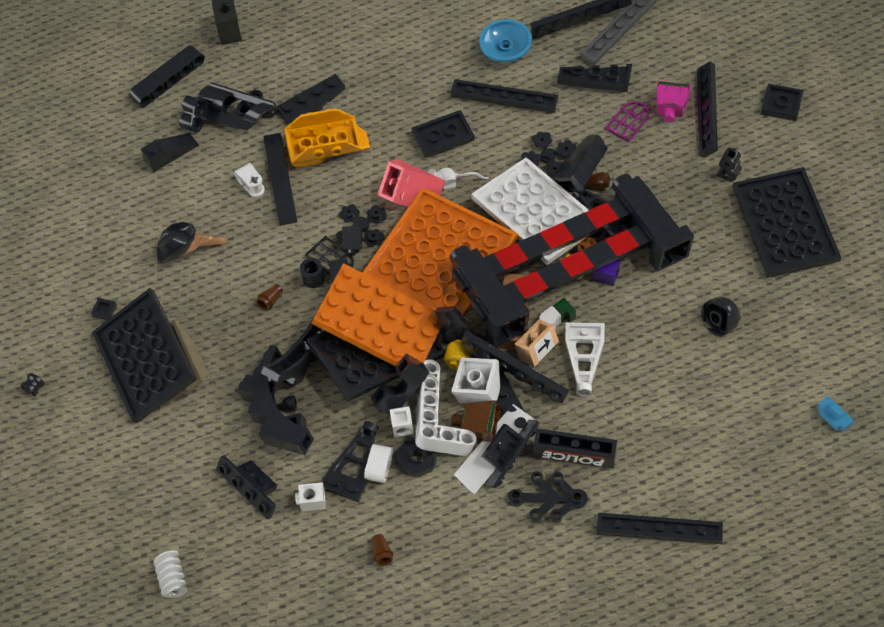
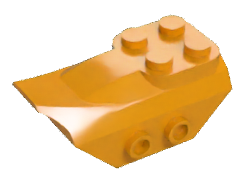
M327 109L302 114L284 129L290 161L296 167L320 164L329 157L370 148L367 133L356 124L355 117L339 109Z

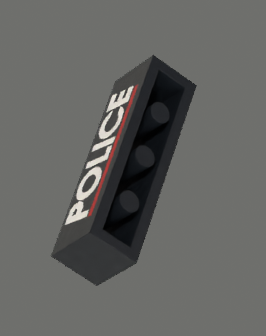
M537 428L534 441V457L614 469L617 440Z

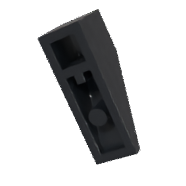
M190 133L157 139L140 150L146 164L153 172H156L198 147L199 144Z

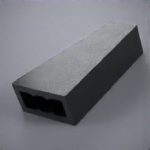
M599 135L586 136L550 178L567 192L582 191L608 149L604 140Z

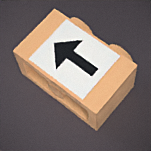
M539 319L515 343L520 361L535 367L559 342L554 325Z

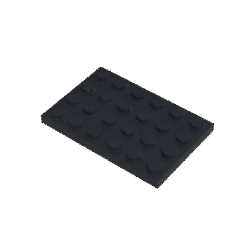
M804 167L738 181L732 184L733 191L767 278L841 261V255Z
M151 288L147 289L92 331L132 422L136 424L197 379L155 291Z
M328 331L310 337L306 341L307 346L347 402L378 388L382 383L387 384L400 378L394 369V365ZM435 339L426 360L436 361L444 357L446 351L437 339Z

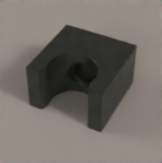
M211 0L221 45L241 42L242 36L234 0Z

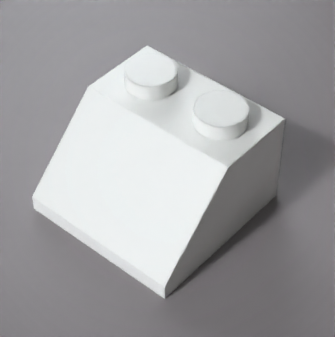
M461 358L451 391L458 403L467 404L497 400L500 391L499 361L496 359Z

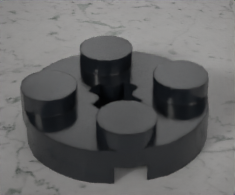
M415 437L406 439L404 444L398 448L396 454L398 466L404 474L411 476H422L433 471L437 462V453L420 449L415 443ZM415 453H419V456H422L419 460L411 458L414 457Z

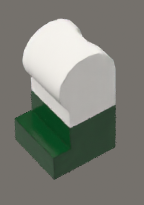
M563 298L540 315V320L554 325L556 329L565 320H568L569 323L576 319V310Z

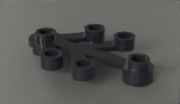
M539 471L531 474V482L534 485H538L545 493H523L519 489H513L508 493V502L514 507H519L524 502H545L538 509L534 508L530 511V520L535 523L541 521L542 516L557 503L565 504L560 509L551 511L550 519L553 523L561 522L562 518L573 508L580 509L588 501L585 491L573 489L563 480L561 472H554L551 476V482L553 485L559 486L566 494H558L543 479V474ZM539 476L540 480H534L533 478ZM555 477H560L561 480L556 481V480H554V478H555ZM514 494H518V495H519L518 498H513L512 496H513ZM575 496H580L581 499H580V500H575L574 497H575ZM537 513L539 517L534 518L532 515ZM554 514H559L560 517H559V518H554L553 515H554Z

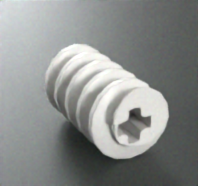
M174 550L161 553L154 559L161 595L165 598L183 596L188 590L184 587L186 581L182 580L184 574L181 573L182 566L179 565L181 561L177 558L179 553Z

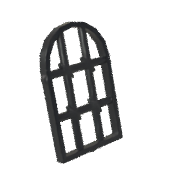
M326 235L305 254L307 258H312L309 254L313 251L321 257L319 259L320 262L323 260L328 264L329 260L325 258L328 254L334 255L339 260L349 256L352 260V264H349V266L354 267V260L350 253H347L346 250H343L342 247ZM326 239L334 246L328 248L322 242ZM319 245L327 250L324 255L315 250ZM337 247L342 252H344L345 255L339 256L335 252H333V250ZM322 266L323 270L326 273L330 274V269L328 270L324 266Z

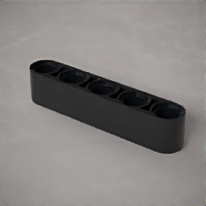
M187 46L132 87L129 91V97L141 108H145L202 65L205 56L194 46Z

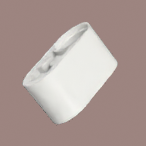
M372 445L365 468L364 479L380 483L386 482L385 477L388 476L391 465L393 447Z

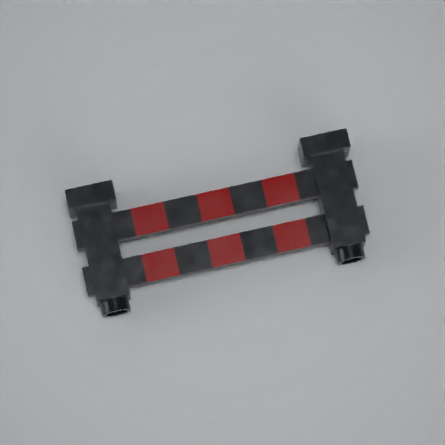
M626 173L617 177L611 185L615 192L613 200L486 257H483L477 248L471 250L468 245L456 248L449 256L453 264L451 276L462 293H466L471 301V306L481 321L486 323L485 337L491 345L497 347L527 332L530 311L524 304L525 302L647 246L651 251L649 262L658 272L689 257L694 234L687 225L678 227L639 176L632 178L630 174ZM626 219L633 226L504 286L498 279V277Z

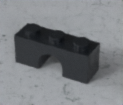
M407 353L394 368L402 379L401 382L392 387L382 383L371 396L375 408L391 416V409L404 406L429 374L423 362Z

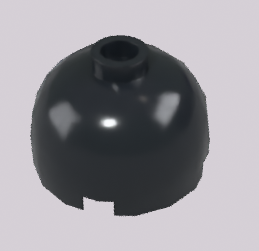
M719 296L708 300L702 305L701 317L702 321H706L711 327L707 329L713 335L721 337L731 333L738 326L740 312L734 301Z

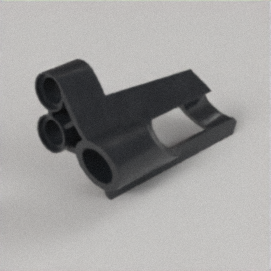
M211 82L199 92L197 97L188 95L184 98L182 108L185 113L179 119V126L197 133L207 121L247 131L258 123V119L265 112L276 108L275 102ZM238 100L257 104L246 112L244 116L227 112V108Z

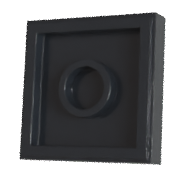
M768 83L761 115L797 121L804 90Z

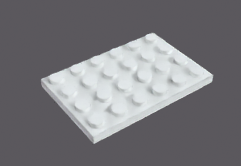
M524 158L471 194V199L498 223L518 233L517 239L519 241L589 211L527 158ZM582 240L540 259L548 265Z

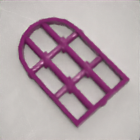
M638 101L626 103L608 123L605 130L630 142L647 122L649 117L648 107ZM635 104L630 111L625 109L627 106ZM637 105H640L644 108L636 115L633 113V110ZM646 110V111H647V116H646V118L644 119V118H642L641 115H642V114L644 113V111ZM622 111L627 112L621 121L616 119ZM629 115H632L635 119L630 125L626 124L625 120ZM638 119L642 120L643 122L637 129L633 128ZM614 121L618 122L614 130L609 128ZM624 125L626 130L623 134L617 133L618 128ZM630 129L633 130L634 133L630 138L625 137V134Z

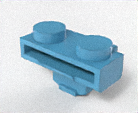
M829 396L818 404V414L836 431L842 430L844 432L853 425L854 420Z

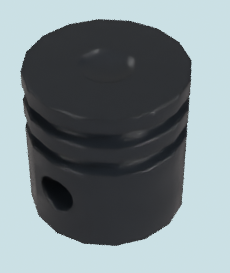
M308 258L300 264L303 284L308 288L320 287L325 279L321 262L316 258Z

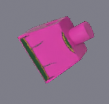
M657 81V114L664 115L663 120L665 122L671 123L674 121L675 116H683L690 98L691 84Z

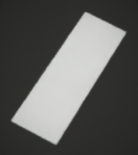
M513 404L517 410L514 412L507 411L497 423L496 434L503 424H507L519 434L522 428L515 426V420L518 417H523L526 421L535 419ZM484 440L454 474L474 494L496 469L481 457L490 442Z

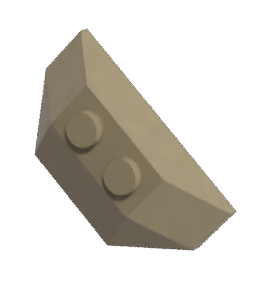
M173 320L170 324L197 378L181 390L182 392H190L204 382L207 369L194 341L180 324Z

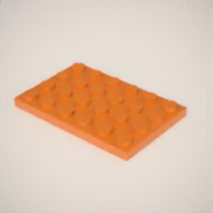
M344 263L312 321V324L394 366L398 364L406 353L424 363L440 330L436 313L427 306Z

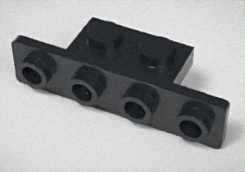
M529 419L519 434L507 424L501 426L481 456L496 468L485 483L487 487L497 488L503 483L505 474L513 468L516 462L515 459L525 450L526 443L530 437L536 434L540 422Z
M225 455L220 456L216 468L219 474L266 519H271L276 504L267 495L276 490L277 484L252 460L236 467Z

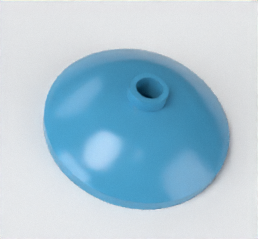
M502 19L490 23L483 29L480 34L479 43L482 52L488 58L498 62H512L528 53L532 45V36L529 29L521 22Z

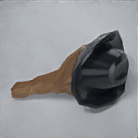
M178 222L171 224L162 231L158 241V263L163 264L181 258L195 251L199 246L224 245L227 243V238L198 234L191 223Z

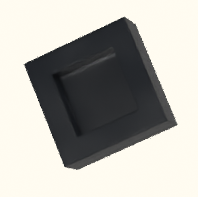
M98 298L91 312L92 317L108 320L113 316L117 306L116 302Z

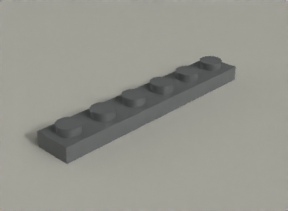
M632 0V5L625 7L581 52V58L596 65L658 0Z

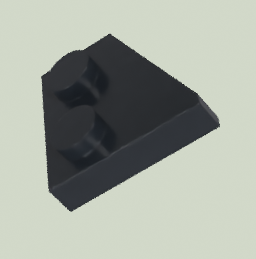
M455 306L437 307L435 310L445 344L455 340H462L466 331L481 338L479 333L475 334L470 328L471 324L462 317L461 312Z

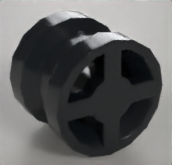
M29 373L27 380L22 382L20 387L27 394L36 397L38 390L43 388L45 382L39 376Z

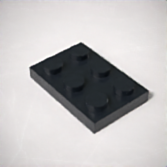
M461 110L411 128L412 134L425 158L475 140V136Z

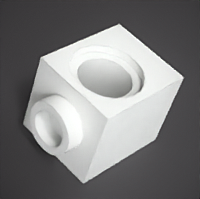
M409 406L391 409L390 415L394 438L414 435Z
M323 482L298 485L299 492L295 493L296 505H300L301 511L326 509ZM310 495L314 496L312 499H306Z

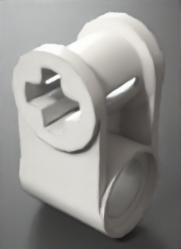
M251 163L234 171L237 181L252 197H260L264 194L265 188L262 184V177Z

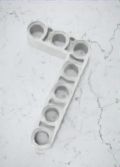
M426 360L424 364L429 374L426 380L418 387L415 443L423 450L467 456L475 445L476 435L469 430L438 425L440 366L434 360Z

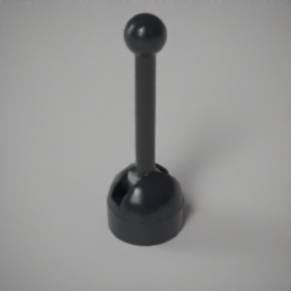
M295 395L285 397L282 403H277V407H283L284 410L290 412L297 411Z

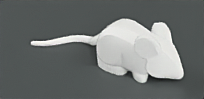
M442 168L437 172L434 169L428 171V173L445 180L444 190L455 188L456 178L476 175L482 179H489V177H484L477 172L458 174L450 168Z

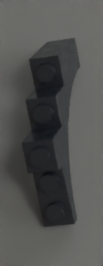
M311 321L297 342L279 359L263 366L261 374L267 376V379L274 383L279 381L289 385L301 383L309 363L317 360L307 346L306 341L308 338L326 330L312 324Z
M270 345L264 353L259 366L255 369L253 376L246 374L243 381L240 382L237 391L244 401L251 402L248 413L253 421L263 424L258 434L266 445L306 455L314 440L308 428L295 424L280 412L275 399V383L269 381L267 376L261 374L263 366L276 361L282 356L277 346Z

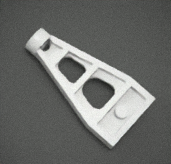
M566 322L565 344L574 373L576 394L578 396L587 397L592 394V382L604 346L605 323ZM576 344H593L592 353L578 354ZM578 362H591L590 371H579Z

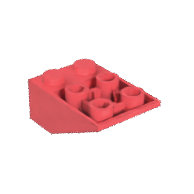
M391 160L388 162L378 195L391 202L409 207L422 188L441 195L445 180L402 160Z

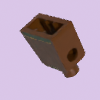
M497 400L465 404L463 414H453L452 425L461 426V429L472 431L476 435V440L491 442L496 435L501 409Z

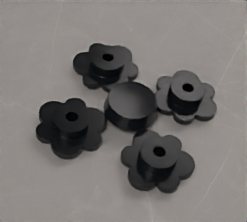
M539 131L537 135L532 136V142L535 147H541L544 150H542L540 155L535 154L534 151L524 152L521 154V160L527 158L538 166L539 161L542 159L543 162L548 163V165H545L546 175L551 177L563 164L561 161H555L557 154L567 158L576 149V145L572 144L570 140H565L558 143V148L555 151L548 148L549 144L552 143L551 134Z
M350 204L348 207L343 206L342 211L339 212V218L344 219L345 223L354 222L353 226H362V231L365 232L363 241L367 242L368 247L381 245L385 235L379 229H368L370 223L375 222L379 224L381 221L386 220L385 208L373 205L371 210H367L368 216L365 218L358 217L360 211L356 209L354 204ZM338 231L336 233L338 243L343 244L342 231Z

